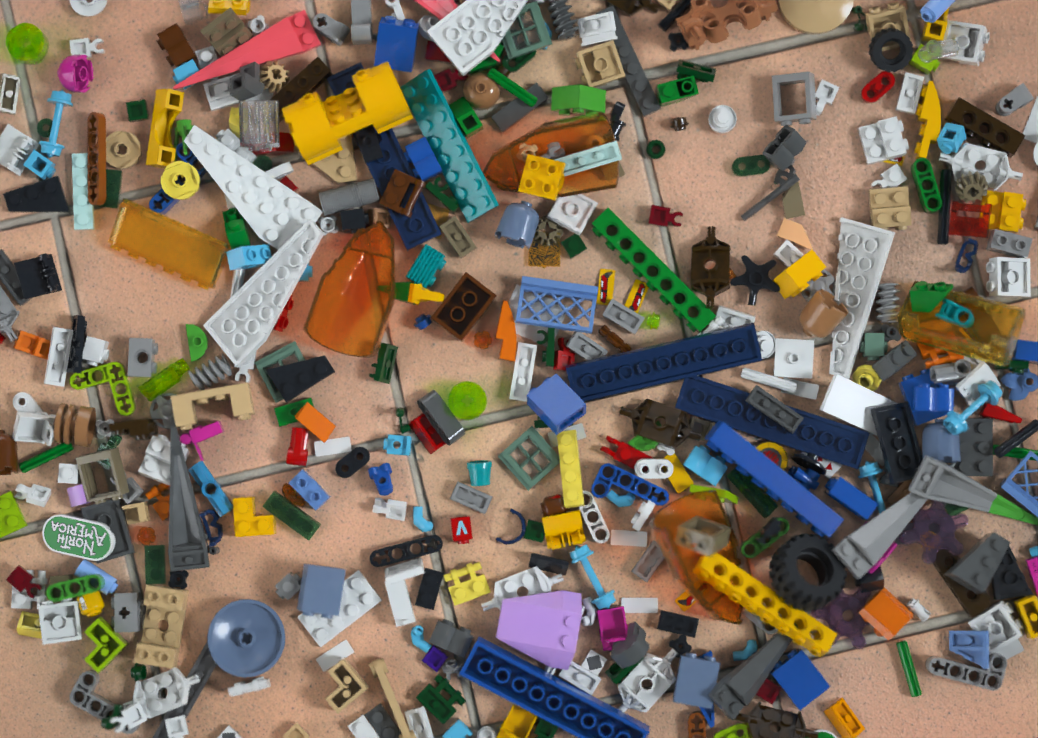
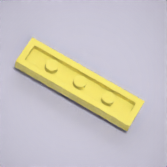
M576 430L563 431L557 435L564 507L585 506Z

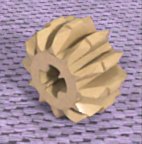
M278 60L273 63L267 61L265 65L260 67V82L264 84V90L268 88L269 93L274 91L278 93L287 85L290 77L287 76L289 70L283 69L285 64L279 66Z

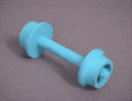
M63 89L52 91L51 97L47 99L48 102L56 104L49 142L39 141V144L41 145L40 153L47 155L49 158L53 156L60 157L62 149H65V146L56 142L63 106L72 107L73 103H71L72 95L65 93Z
M988 381L985 384H980L978 391L981 396L960 415L955 411L948 412L943 423L950 433L958 435L961 432H966L968 425L965 420L985 402L991 405L998 404L999 398L1003 394L995 382Z
M866 461L865 465L859 467L860 475L858 478L868 477L880 514L886 510L875 474L883 472V469L879 467L878 462L870 463Z
M587 544L581 547L576 545L575 550L569 553L572 558L571 564L580 561L599 596L591 602L596 604L599 610L604 607L609 609L610 604L616 601L613 595L614 589L606 593L603 590L587 559L594 551H591Z

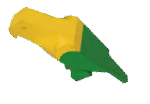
M393 282L392 286H378L377 288L379 291L391 294V298L413 305H419L420 302L427 301L443 302L445 297L444 294L430 291L427 288H423L422 283Z

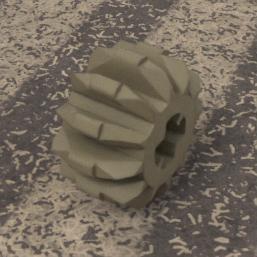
M969 170L967 175L962 173L961 178L957 179L955 191L960 200L964 199L965 203L971 200L975 203L976 199L982 201V196L987 195L989 186L984 175H980L978 171L972 174Z

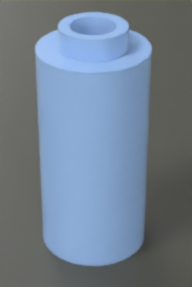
M929 0L920 10L922 19L926 22L934 23L956 0Z
M86 559L80 563L74 573L78 578L92 574L103 576L105 585L99 591L106 596L109 593L113 594L118 587L116 578ZM93 577L90 584L92 587L97 588L99 581Z

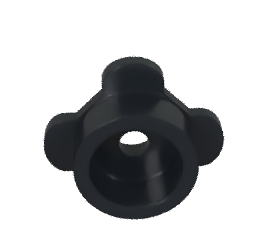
M681 32L669 34L668 39L671 42V51L675 52L677 49L686 50L688 48V43H686Z
M186 570L182 572L170 571L169 587L185 589L189 573Z
M680 635L679 638L669 642V646L678 652L677 658H680V655L692 650L691 645H688L685 635Z

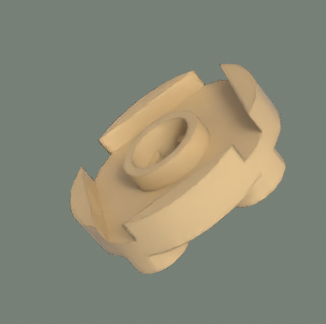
M116 131L106 138V161L112 167L123 170L129 169L138 163L142 156V146L135 135L126 131ZM118 147H127L126 154H118Z

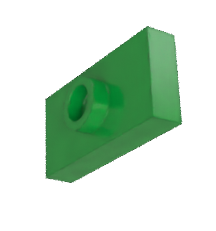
M312 398L274 408L279 427L299 422L295 415L306 402L314 407Z

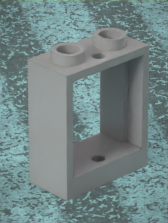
M800 72L772 76L775 122L781 124V126H791L792 122L810 124L811 120H817L813 73ZM805 83L807 113L782 116L780 86Z

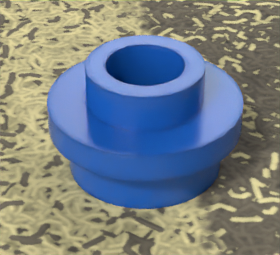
M423 313L415 319L414 326L418 327L419 330L429 326L432 323L430 314L425 315Z

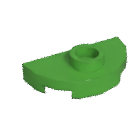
M186 324L191 362L199 360L208 349V338L200 327Z
M658 420L655 424L659 427H662L660 421ZM637 435L628 444L639 451H649L654 449L659 442Z

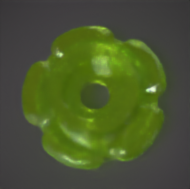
M655 311L653 315H648L647 326H650V330H658L661 315L655 314Z

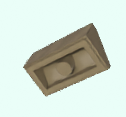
M5 73L0 74V113L15 115L21 77Z

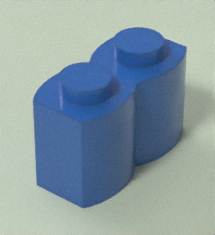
M426 137L405 146L406 152H404L408 163H413L415 168L412 171L416 179H421L425 182L443 172Z
M918 384V387H913L912 411H954V388H949L948 384H937V388H931L930 384Z

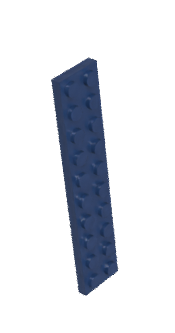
M361 62L326 78L335 96L343 93L348 88L356 87L352 75H355L360 70H364ZM392 128L379 134L375 129L384 158L366 163L381 196H383L395 169L415 178ZM353 132L352 134H353V136H354V138H355V140H356V143H357V145H358V147H359V149H360V146H359V142H358L356 133ZM410 183L399 207L405 208L415 187L414 184ZM422 191L411 211V218L387 208L407 251L442 235Z
M753 322L567 365L566 371L571 389L583 401H588L762 361V356Z
M700 376L684 378L675 408L715 423L718 420L722 421L733 429L806 453L810 452L818 457L858 470L870 434L869 432L788 406L804 417L792 434L747 403L745 400L750 393Z

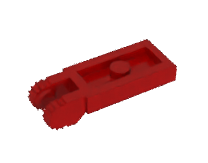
M608 435L606 440L619 446L616 453L605 446L600 448L601 451L609 454L613 459L634 469L638 460L652 458ZM644 466L642 472H647L648 466Z

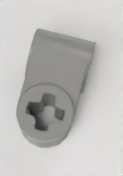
M324 13L317 14L313 19L315 31L338 46L342 45L350 32L349 27ZM323 20H325L326 26L322 25L321 27H319L318 21L322 22Z
M1022 83L996 104V112L1001 116H1008L1034 100V97L1025 84Z

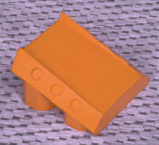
M885 587L880 589L858 611L861 618L874 627L875 634L879 637H885L888 641L894 638L914 615Z

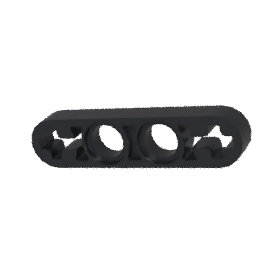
M431 535L378 549L371 553L370 562L375 567H382L435 553L441 550L443 541L439 536ZM432 538L440 542L437 545V549L431 546L427 547L428 552H424L423 540H426V544L431 543ZM413 543H418L421 546L420 553L413 554L410 547ZM394 548L402 550L403 555L400 559L393 558L392 550ZM385 550H389L390 562H387V558L382 559L381 564L373 560L376 557V553L382 556L386 555Z

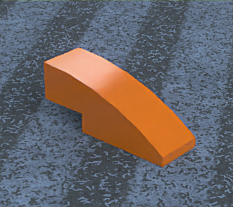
M503 300L495 339L502 340L499 359L515 362V323L508 302Z

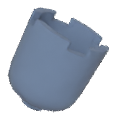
M521 201V204L511 203L506 207L494 236L498 239L501 236L506 238V243L519 248L526 246L527 249H530L539 223V214L535 209L531 208L532 204L526 201Z
M935 419V423L925 426L922 433V458L927 455L944 463L961 462L960 435L950 433L943 423L945 419Z

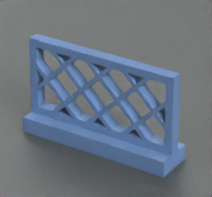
M522 276L516 323L592 334L598 287ZM524 292L533 293L536 298L528 303L523 297ZM545 295H551L555 301L546 305L541 298ZM564 298H570L573 304L565 308L560 301ZM584 300L592 301V307L586 311L580 305ZM539 301L544 308L536 313L531 305ZM558 304L563 311L555 316L549 308ZM577 306L582 314L574 319L569 310ZM526 308L533 314L529 319L520 318L521 312ZM547 311L552 319L542 321L539 315ZM566 313L571 321L567 324H562L558 318ZM585 316L589 321V327H582L577 321Z
M1030 450L1008 477L1004 478L1000 486L1038 517V500H1036L1038 496H1031L1028 490V486L1038 485V482L1028 483L1027 473L1038 472V469L1027 470L1026 462L1032 456L1038 462V456ZM1017 473H1025V483L1017 484L1012 478Z

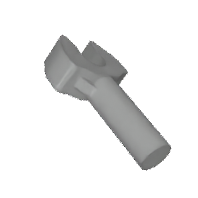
M552 142L547 145V152L539 157L556 159L563 157L565 151L564 148H561L559 142Z

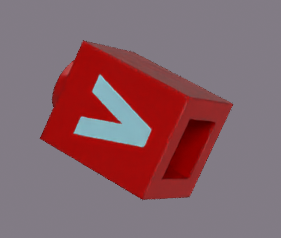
M470 516L450 518L453 542L458 541V545L469 543V539H473Z

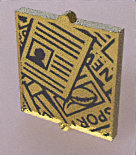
M546 233L547 239H549L550 233ZM540 237L537 240L533 238L529 249V266L543 268L560 267V239L555 237L554 239L557 243L554 244L550 240V245L547 246L545 240L542 245L539 244Z

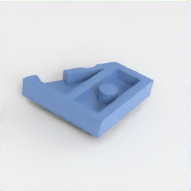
M949 631L950 651L963 656L984 669H989V631Z

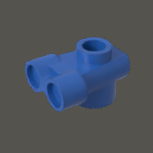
M384 463L379 467L368 469L370 479L374 480L379 494L384 496L393 492V485L390 476L392 473L390 463Z
M792 466L788 471V474L800 481V484L808 491L810 489L816 490L820 484L818 482L820 475L810 468L803 471L799 467Z

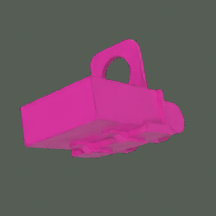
M217 421L210 425H200L193 428L189 433L182 434L180 441L183 444L194 443L201 461H205L198 443L225 431L221 421Z
M624 606L597 610L603 651H612L614 642L625 640L627 637L628 626Z

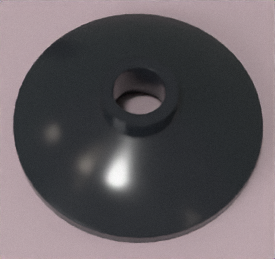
M808 452L807 455H791V459L798 465L806 469L810 468L818 474H826L827 470L817 461L818 456Z

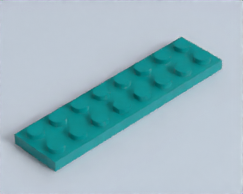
M431 69L425 70L402 85L400 89L423 136L426 137L467 223L474 221L499 206Z

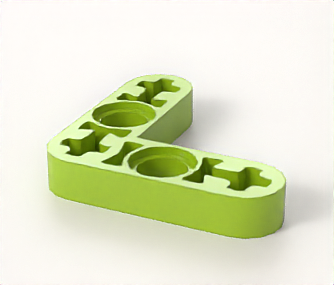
M111 362L81 371V374L75 373L70 377V385L76 390H83L109 382L118 412L124 416H130L135 412V402L125 368L121 363ZM116 365L117 368L121 369L118 372L119 378L123 377L124 380L113 382V379H117L116 375L111 373V370L114 369L113 366ZM99 370L103 377L100 381L96 382L93 380L92 375L95 371ZM88 373V379L91 384H88V381L81 382L79 387L78 384L74 383L78 376L81 379L87 378L85 374ZM120 383L126 386L124 394L116 392V386ZM129 396V399H125L126 403L131 405V408L128 409L129 412L122 410L121 407L124 406L123 400L119 401L118 398Z

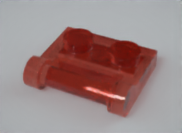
M953 201L948 235L988 238L992 204L976 205ZM958 212L983 213V218L958 216Z

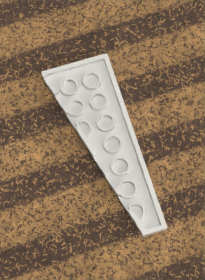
M841 217L838 239L840 241L839 253L837 254L838 272L836 273L834 301L838 305L843 303L849 313L832 331L833 345L829 374H836L849 380L895 232Z

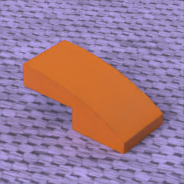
M20 330L13 348L48 360L51 341Z

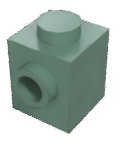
M884 333L863 334L859 347L862 357H867L869 361H877L879 357H883L884 353H887L888 344L887 341H884Z

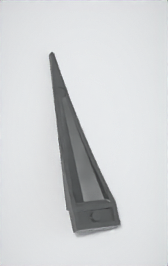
M173 415L171 417L168 547L171 572L210 567L208 545Z
M778 632L759 650L716 684L708 696L729 719L734 720L743 707L749 705L793 639Z

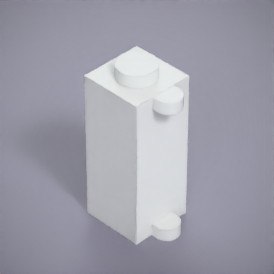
M401 580L389 585L385 581L396 627L416 622L406 581Z

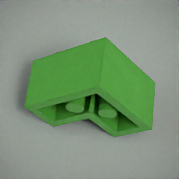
M580 84L552 88L551 110L559 112V115L569 116L572 112L573 114L586 113L587 117H597V114L605 113L606 90Z

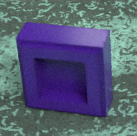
M433 645L422 661L438 672L449 656Z

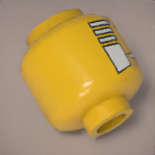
M100 591L80 595L76 599L80 613L87 616V618L101 614V610L105 606Z

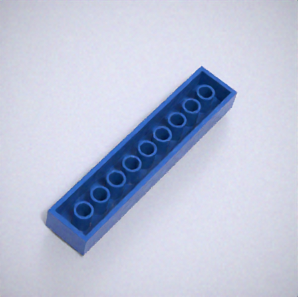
M480 636L476 640L459 675L578 738H646L650 731L649 725Z

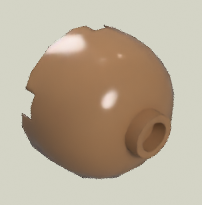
M476 72L470 75L464 82L462 89L463 97L470 106L480 111L488 110L495 106L500 97V86L489 78L486 72Z

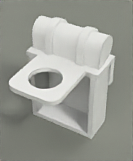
M17 412L12 433L14 441L46 443L47 446H51L54 439L56 415H48L47 412Z

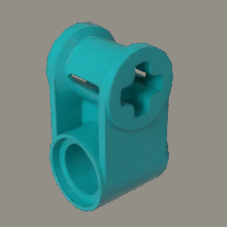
M945 298L942 300L943 304L939 313L935 315L945 322L953 323L962 328H970L975 322L974 315L969 309ZM963 314H969V319L966 322L960 321Z

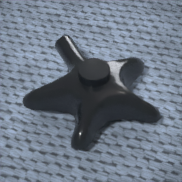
M742 256L746 272L741 276L733 278L730 284L733 286H747L750 292L748 305L756 306L757 294L760 289H769L773 292L780 291V287L768 276L769 271L776 265V261L770 260L763 265H757L748 256Z

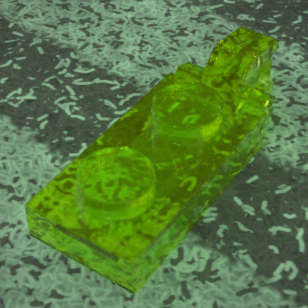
M181 358L138 388L147 400L151 402L157 396L180 382V378L190 367Z

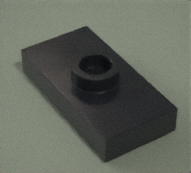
M373 124L355 131L365 163L384 158Z
M661 610L657 629L695 638L699 619Z

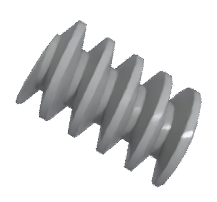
M884 283L878 286V290H881V292L876 293V297L881 299L877 300L876 304L881 307L877 308L876 312L881 313V315L876 316V319L881 321V323L901 322V320L895 319V316L900 315V312L895 311L896 308L900 307L899 304L895 303V301L900 300V297L895 296V293L900 292L899 289L894 288V286L899 285L897 283Z
M223 353L221 360L215 356L216 363L208 360V367L202 363L201 371L197 367H195V374L188 371L192 382L201 391L205 390L204 384L207 387L212 386L211 380L216 384L218 383V377L224 380L225 374L228 376L232 375L231 367Z

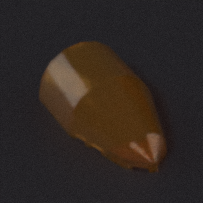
M602 112L544 122L494 151L483 170L485 178L495 183L496 187L500 190L518 192L526 163L517 158L521 143H526V145L535 144L538 148L535 154L539 157L547 152L548 144L559 142L561 148H564V156L615 141L614 133L609 120ZM619 160L565 176L563 187L558 192L557 197L617 188Z
M376 221V224L365 229L363 227L357 230L343 248L344 251L338 259L333 261V265L328 272L322 275L303 328L306 334L319 345L344 355L364 358L373 357L378 354L395 304V241L381 221Z
M716 490L699 491L672 501L661 508L651 518L649 523L672 576L712 619L731 624H741L742 619L740 618L744 606L733 602L729 596L715 590L711 584L700 580L692 572L702 554L675 544L679 525L696 515L732 528ZM731 529L728 545L717 553L739 567L741 558H738L736 550L738 540L733 529Z

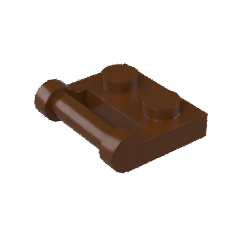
M395 169L379 204L411 218V211L416 200L427 183ZM410 183L414 184L415 187L405 208L399 207Z

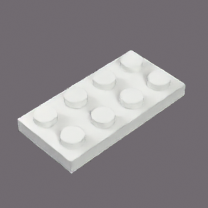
M358 570L344 581L339 616L333 615V618L329 619L321 617L319 613H314V616L301 614L298 616V619L321 648L381 602L382 599L360 570Z

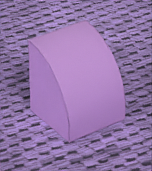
M82 484L67 488L71 507L88 504Z

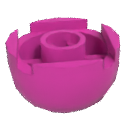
M70 55L63 59L58 68L57 75L64 88L78 93H85L90 89L87 86L89 80L93 81V65L91 60L86 59L88 56Z

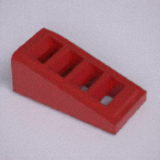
M988 402L983 404L978 414L983 417L1014 424L1022 422V418L998 405H991Z

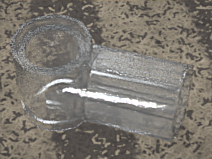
M955 39L930 40L919 49L918 57L922 62L930 63L936 59L957 56L959 54V44Z

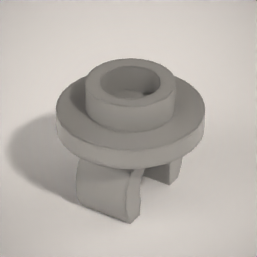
M450 659L443 664L442 670L446 673L448 680H451L450 674L457 673L458 678H461L459 673L462 666L459 661Z

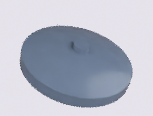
M250 599L234 601L220 609L213 617L207 634L208 649L214 662L225 672L238 677L258 676L271 669L281 657L285 646L284 626L277 613L268 605Z

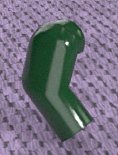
M114 704L113 715L102 719V728L111 730L119 725L118 721L110 723V719L122 717L120 711L124 709V705Z

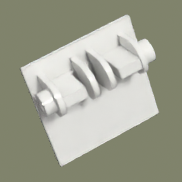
M8 124L0 136V164L20 176L26 168L23 164L33 150L38 149L40 144Z

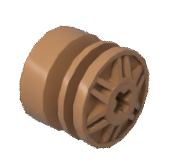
M61 403L54 421L55 443H62L64 441L65 444H70L74 436L75 445L90 447L95 432L96 409L81 406L76 414L75 405H70L68 408V404Z

